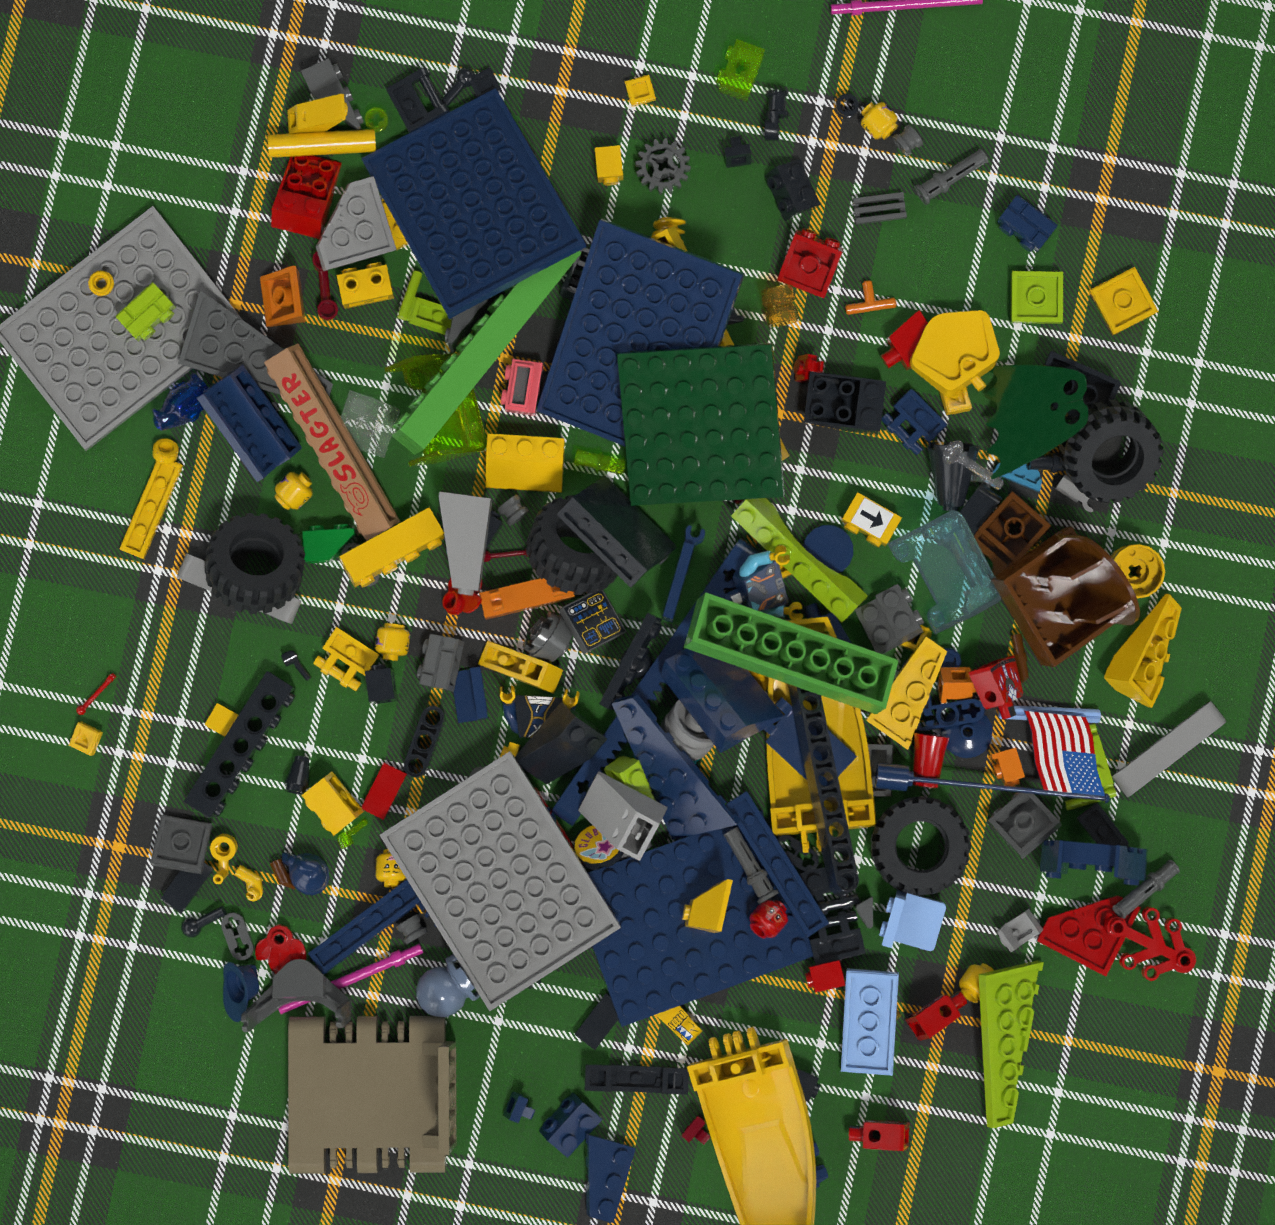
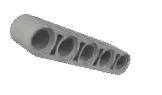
M186 554L177 578L211 591L212 587H209L206 582L205 561ZM294 597L291 601H286L285 606L276 609L273 607L272 612L265 614L292 624L301 600Z
M1212 701L1208 702L1112 776L1113 780L1127 797L1131 796L1227 722Z

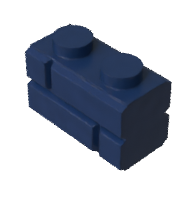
M1019 195L1014 198L997 221L1000 224L999 229L1009 237L1012 235L1016 236L1021 240L1019 244L1029 252L1034 250L1037 253L1058 226Z

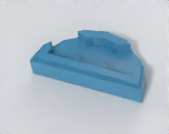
M1000 463L996 466L992 474L999 468ZM1026 464L1000 476L1040 492L1042 484L1040 473L1038 470H1027Z

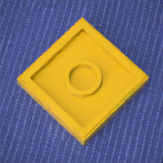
M1135 267L1089 290L1112 336L1159 312Z

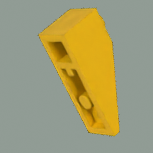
M487 641L478 665L554 694L563 672L562 669L550 663Z

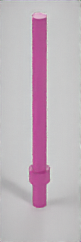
M851 0V3L831 4V15L851 13L852 16L862 15V12L983 4V0H886L872 2Z
M417 944L403 951L399 949L390 953L389 957L331 981V983L338 989H341L392 966L399 967L405 964L406 960L422 954V947L420 944ZM311 1001L292 1002L283 1005L278 1010L280 1014H283Z

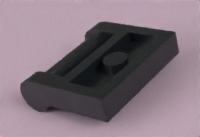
M426 67L417 70L386 88L409 133L450 112L448 106L443 104L429 78L430 73ZM417 82L421 83L434 107L430 112L425 108L414 87V84Z

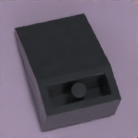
M810 371L804 423L854 433L878 435L881 428L886 381Z

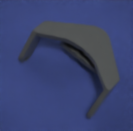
M296 959L287 963L273 977V985L242 1013V1031L250 1032L257 1024L283 1005L299 1001L323 1004L335 1012V1018H338L336 1022L337 1028H344L351 1020L352 1001L310 962Z

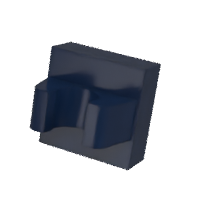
M512 1091L503 1116L519 1123L521 1116L532 1120L535 1109L526 1105L528 1099L525 1096Z

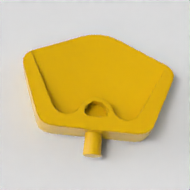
M978 310L942 313L933 317L926 325L910 359L911 368L945 396H954L971 383L978 392L984 389L986 384L980 377L994 368L1000 355L989 315L985 311Z

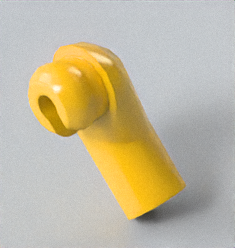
M240 865L234 876L246 882V897L249 901L255 902L263 895L261 877Z

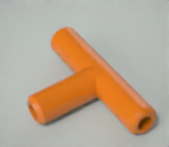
M869 280L862 283L865 302L848 304L845 306V311L847 315L896 308L897 304L895 298L875 300L873 284Z

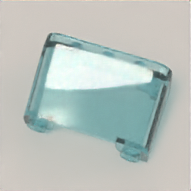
M949 511L887 543L895 558L900 562L905 563L913 559L936 603L927 613V619L934 634L981 613L1001 600V596L991 581L995 576L965 518L958 511Z

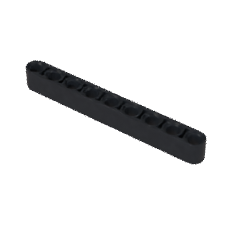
M788 684L829 888L833 894L844 896L857 888L859 877L822 698L819 694ZM803 700L811 704V711L804 707ZM809 725L813 726L816 729L817 736H814L809 732ZM814 750L821 753L822 761L814 757ZM819 775L826 778L827 786H823L819 782ZM824 801L831 803L832 812L825 809ZM829 826L836 828L838 832L837 837L830 834ZM835 851L839 852L842 855V863L838 862L835 859ZM840 877H844L847 880L848 888H844L840 884Z

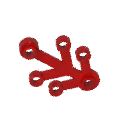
M1146 907L1142 912V917L1147 922L1152 938L1127 927L1126 921L1121 917L1110 916L1106 919L1104 929L1108 935L1113 937L1124 936L1146 947V949L1133 954H1123L1119 960L1123 968L1132 970L1136 967L1137 963L1159 955H1163L1169 958V960L1157 965L1147 964L1143 967L1142 976L1149 981H1154L1159 977V974L1173 969L1180 973H1187L1194 968L1196 956L1191 949L1184 946L1180 933L1182 924L1178 919L1169 918L1164 924L1165 930L1170 933L1174 949L1165 945L1158 923L1160 913L1153 907ZM1153 910L1154 917L1149 920L1147 914ZM1176 922V929L1171 931L1170 924ZM1116 923L1121 924V929L1118 932L1114 931ZM1187 956V963L1182 965L1180 962L1181 958ZM1131 957L1132 963L1126 966L1125 959ZM1150 968H1153V969H1154V974H1153V976L1148 977V976H1147V971H1148Z

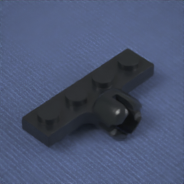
M647 613L630 647L621 655L620 665L599 703L601 706L614 710L612 703L616 699L625 697L623 691L627 684L630 685L634 679L643 678L653 664L647 646L652 638L655 639L658 636L662 627L660 625L661 618Z

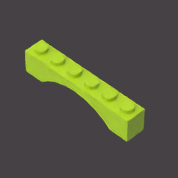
M766 498L746 499L731 515L767 551L773 553L777 546H785L787 552L780 554V556L790 555V561L782 566L841 622L848 618L868 597L850 578L828 568L812 556L790 533L780 518L776 507Z

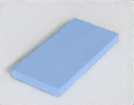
M847 968L841 1072L893 1076L899 972Z

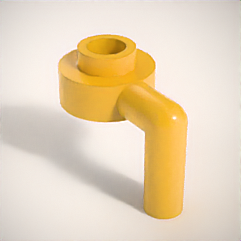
M229 834L218 835L210 845L212 856L218 860V872L213 877L215 884H221L229 873V860L236 854L238 849L236 840ZM222 842H226L229 845L228 850H224L221 847Z

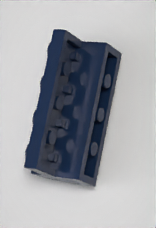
M243 364L212 384L197 398L203 409L208 413L257 482L265 478L277 466L292 458L302 449L299 442Z

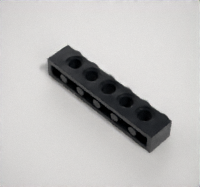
M268 671L265 673L184 800L186 804L211 819L215 815L218 817L221 815L227 805L224 800L229 793L233 795L241 783L238 781V778L242 772L247 773L253 765L254 760L252 756L256 750L261 751L267 743L268 738L265 737L270 728L274 730L281 721L282 716L279 715L284 706L288 708L295 699L296 695L293 694L294 687ZM268 696H274L276 699V706L271 710H266L263 706V701ZM259 717L262 720V728L257 732H253L249 727L250 721L253 718ZM241 739H245L249 747L245 753L240 754L236 751V743ZM226 761H232L235 766L234 772L231 775H225L222 772V765ZM216 782L220 785L221 791L218 796L211 797L208 793V787Z

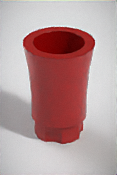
M914 733L913 772L915 777L935 779L941 777L944 755L950 737ZM913 782V785L938 788V784Z

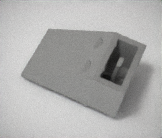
M598 771L578 811L616 849L640 861L668 807Z

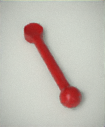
M114 673L110 674L83 705H79L76 708V712L79 715H84L86 708L117 676Z

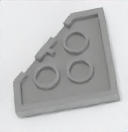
M374 176L351 182L346 186L316 245L323 271L396 250Z

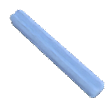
M1013 705L1016 716L1008 718L1027 720L1024 711L1081 716L1086 717L1088 723H1099L1101 712L1099 709Z

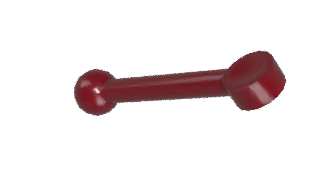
M526 549L500 553L485 551L484 562H488L492 558L527 556Z

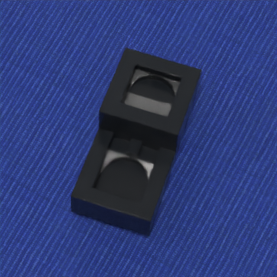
M204 863L202 874L180 871L161 897V901L182 914L195 898L202 885L213 873L214 869Z

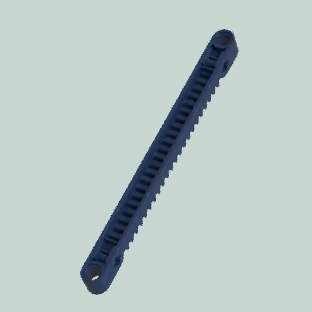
M740 538L700 597L704 593H709L726 599L724 590H733L735 585L733 580L725 582V575L723 573H729L731 570L736 573L740 570L748 556L761 553V551ZM696 602L632 693V695L638 694L649 709L651 706L648 700L656 701L657 698L654 692L661 693L663 690L659 684L667 685L661 677L665 660L686 649L684 644ZM617 716L604 734L607 738L606 742L590 760L583 764L551 811L571 826L574 825L581 815L578 810L587 792L578 793L579 787L577 783L579 781L581 783L588 781V787L590 788L598 771L603 773L601 768L609 765L607 759H616L612 753L613 750L621 752L622 749L618 743H627L624 730Z

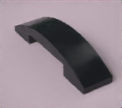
M585 1064L584 1091L688 1095L689 1072L687 1068Z

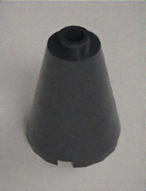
M929 442L928 451L937 503L943 506L944 511H958V507L964 506L979 453V445L964 442H946L944 445H938V442Z

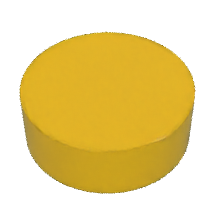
M159 439L153 445L152 455L156 461L170 464L177 459L179 447L171 439Z

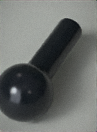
M464 67L457 72L456 82L441 99L443 104L449 107L463 88L471 87V83L476 75L471 68Z
M220 906L199 918H186L181 925L182 933L189 938L198 936L202 927L227 915L225 908Z

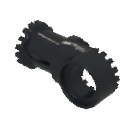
M772 89L766 91L769 110L766 112L764 120L765 141H779V119L789 117V113L786 111L787 90L779 89V92H777V89H775L774 92Z

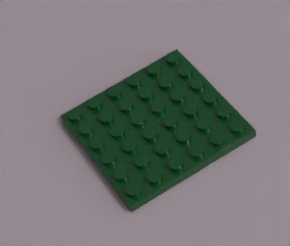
M773 343L619 352L617 354L631 506L784 497Z

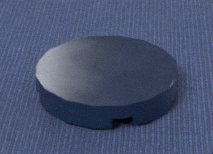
M822 525L813 529L807 535L803 547L812 556L837 573L843 572L849 566L853 557V543L850 536L843 529L834 525Z

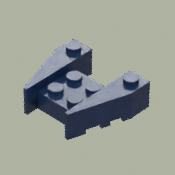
M1044 840L1042 842L1040 872H1046L1047 878L1061 879V874H1068V863L1070 869L1086 870V865L1095 866L1096 871L1112 872V868L1115 867L1114 877L1124 879L1123 884L1139 885V880L1145 881L1148 850L1134 847L1127 848V846Z

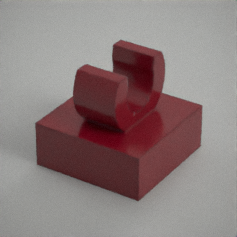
M697 1115L681 1136L687 1142H690L695 1137L704 1145L710 1138V1135L702 1129L706 1121Z

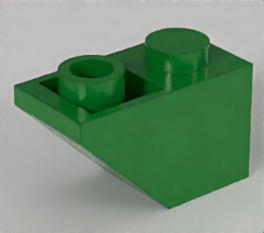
M349 524L334 525V529L324 530V526H309V531H303L305 563H332L343 551V548L356 537V530L350 528Z

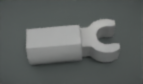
M1065 474L1055 489L1076 503L1079 500L1086 511L1093 512V509L1087 505V501L1090 498L1081 493Z

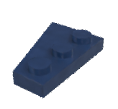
M586 1133L588 1157H586V1167H588V1183L586 1184L587 1215L614 1223L636 1148Z

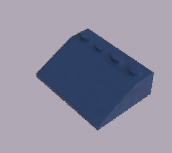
M684 649L664 662L661 677L720 753L784 717L747 669L689 649Z

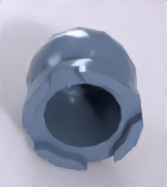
M454 954L445 958L446 967H435L426 971L420 977L416 986V998L420 1007L427 1014L434 1017H449L456 1014L464 1006L466 998H470L472 1001L480 998L460 963L456 962L457 959Z

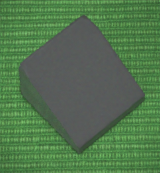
M871 896L855 906L864 925L869 929L873 927V897Z

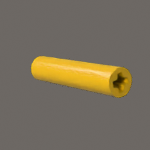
M374 129L267 135L269 158L376 151Z

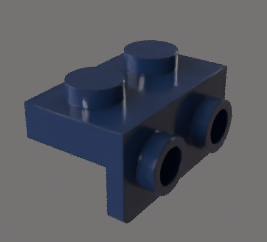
M572 1093L562 1101L555 1113L544 1121L539 1132L550 1144L568 1158L586 1138V1133L590 1134L603 1119L575 1093Z

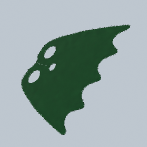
M1041 365L994 366L989 371L996 376L997 383L985 394V398L997 404V411L986 422V425L998 431V438L987 450V453L997 456L1001 460L999 468L990 479H996L1039 458L1074 436L1086 425L1088 421V407L1083 402V396L1087 390V381L1085 375L1081 372L1067 368ZM1070 380L1077 381V391L1072 395H1066L1063 390L1065 383ZM1057 402L1059 405L1057 410L1052 411L1050 409L1051 404ZM1076 409L1080 413L1079 420L1075 424H1067L1065 421L1066 413L1069 410Z

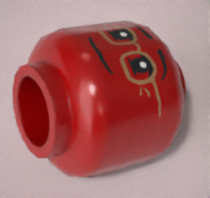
M766 900L760 903L750 915V928L761 938L776 937L788 922L786 907L778 900Z

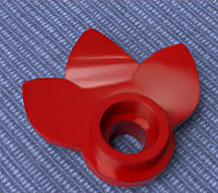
M450 578L448 592L445 594L442 604L447 613L459 615L461 612L471 613L476 610L481 604L482 598L478 595L479 591H474L473 596L458 594V589L452 587Z
M285 925L273 926L269 930L267 937L260 940L255 949L256 959H268V964L275 974L290 961L296 959L306 960L307 958L303 942L294 938L292 931ZM278 934L282 935L284 941L278 942L275 936Z

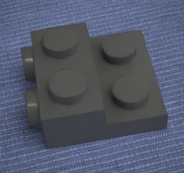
M899 584L876 595L875 600L855 610L875 652L884 654L924 633L921 627L924 621L919 611H913L909 604L913 601L906 587L902 589Z
M1022 792L1014 794L1011 801L1003 808L995 810L988 820L992 828L1022 859L1062 826L1060 821L1034 794Z

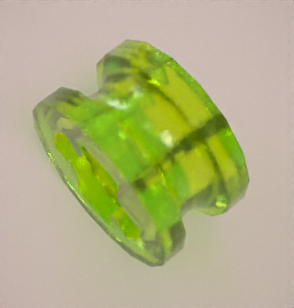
M371 108L365 115V123L368 129L382 132L388 126V117L383 109ZM375 114H379L380 118H384L383 121L378 123V126H374L373 121L370 122V119H373Z

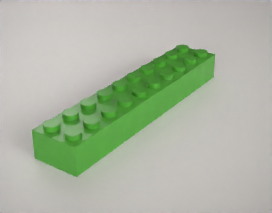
M578 251L504 290L505 295L501 294L487 308L490 313L488 315L485 313L473 325L471 329L474 333H469L457 345L456 349L459 352L457 354L453 353L441 365L440 369L443 372L441 374L438 372L424 386L427 390L426 393L422 392L408 406L411 409L410 413L406 412L395 422L392 427L396 430L391 436L414 455L424 450L579 257L581 252Z

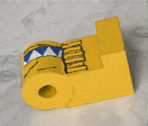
M681 1006L656 1014L686 1045H689L702 1032Z

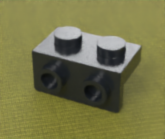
M800 159L776 166L765 175L767 185L785 221L790 220L797 214L816 209L821 205Z

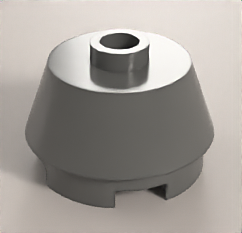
M548 611V617L541 616L530 629L531 639L529 643L527 641L523 642L522 648L529 652V656L551 663L559 656H563L568 650L572 633L561 615H555Z

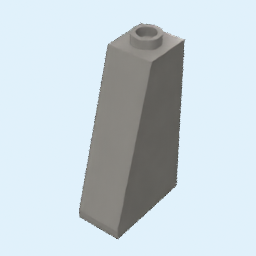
M439 492L452 587L458 589V594L473 596L474 591L480 592L492 499Z

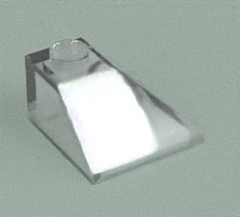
M350 390L341 419L359 450L385 458L391 435L394 431L392 426L398 419L400 409Z

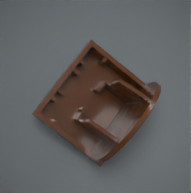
M1072 526L1060 530L991 579L1036 658L1043 666H1057L1112 625H1132L1140 617V607L1135 592L1118 564L1096 542L1085 536L1077 535Z

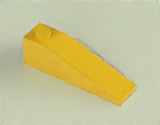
M1170 594L1164 595L1118 650L1104 675V679L1117 692L1150 708L1153 707L1163 686L1165 677H1161L1164 662H1169L1170 658L1167 648L1169 640L1175 637L1182 609Z

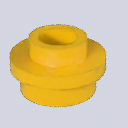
M96 271L90 276L88 286L95 295L106 296L114 288V279L106 271ZM105 280V287L99 288L97 286L98 281Z

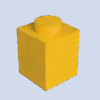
M620 145L596 147L598 183L603 182L605 186L617 185L618 181L623 180Z

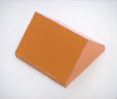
M290 266L261 276L260 282L266 327L306 322L300 273L297 267Z

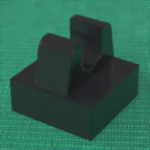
M740 136L730 137L731 147L724 148L726 168L750 165V144L742 145Z

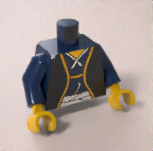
M511 686L510 694L503 693V689L500 687V699L503 704L504 717L511 730L519 734L520 738H531L561 702L575 710L580 693L577 691L575 698H570L567 695L568 689L565 690L563 698L515 695L514 686Z

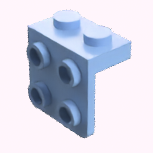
M897 889L895 898L890 897L886 912L890 913L888 922L883 921L879 936L884 937L882 946L892 948L893 942L896 941L927 951L934 950L945 914L946 904L942 901L921 895L908 894Z

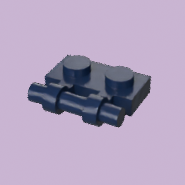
M912 388L893 406L900 415L894 420L886 413L881 420L887 426L886 430L891 434L894 433L903 442L902 445L907 450L910 449L916 456L924 449L917 442L918 439L923 437L929 443L948 425ZM905 420L916 430L911 436L900 426Z

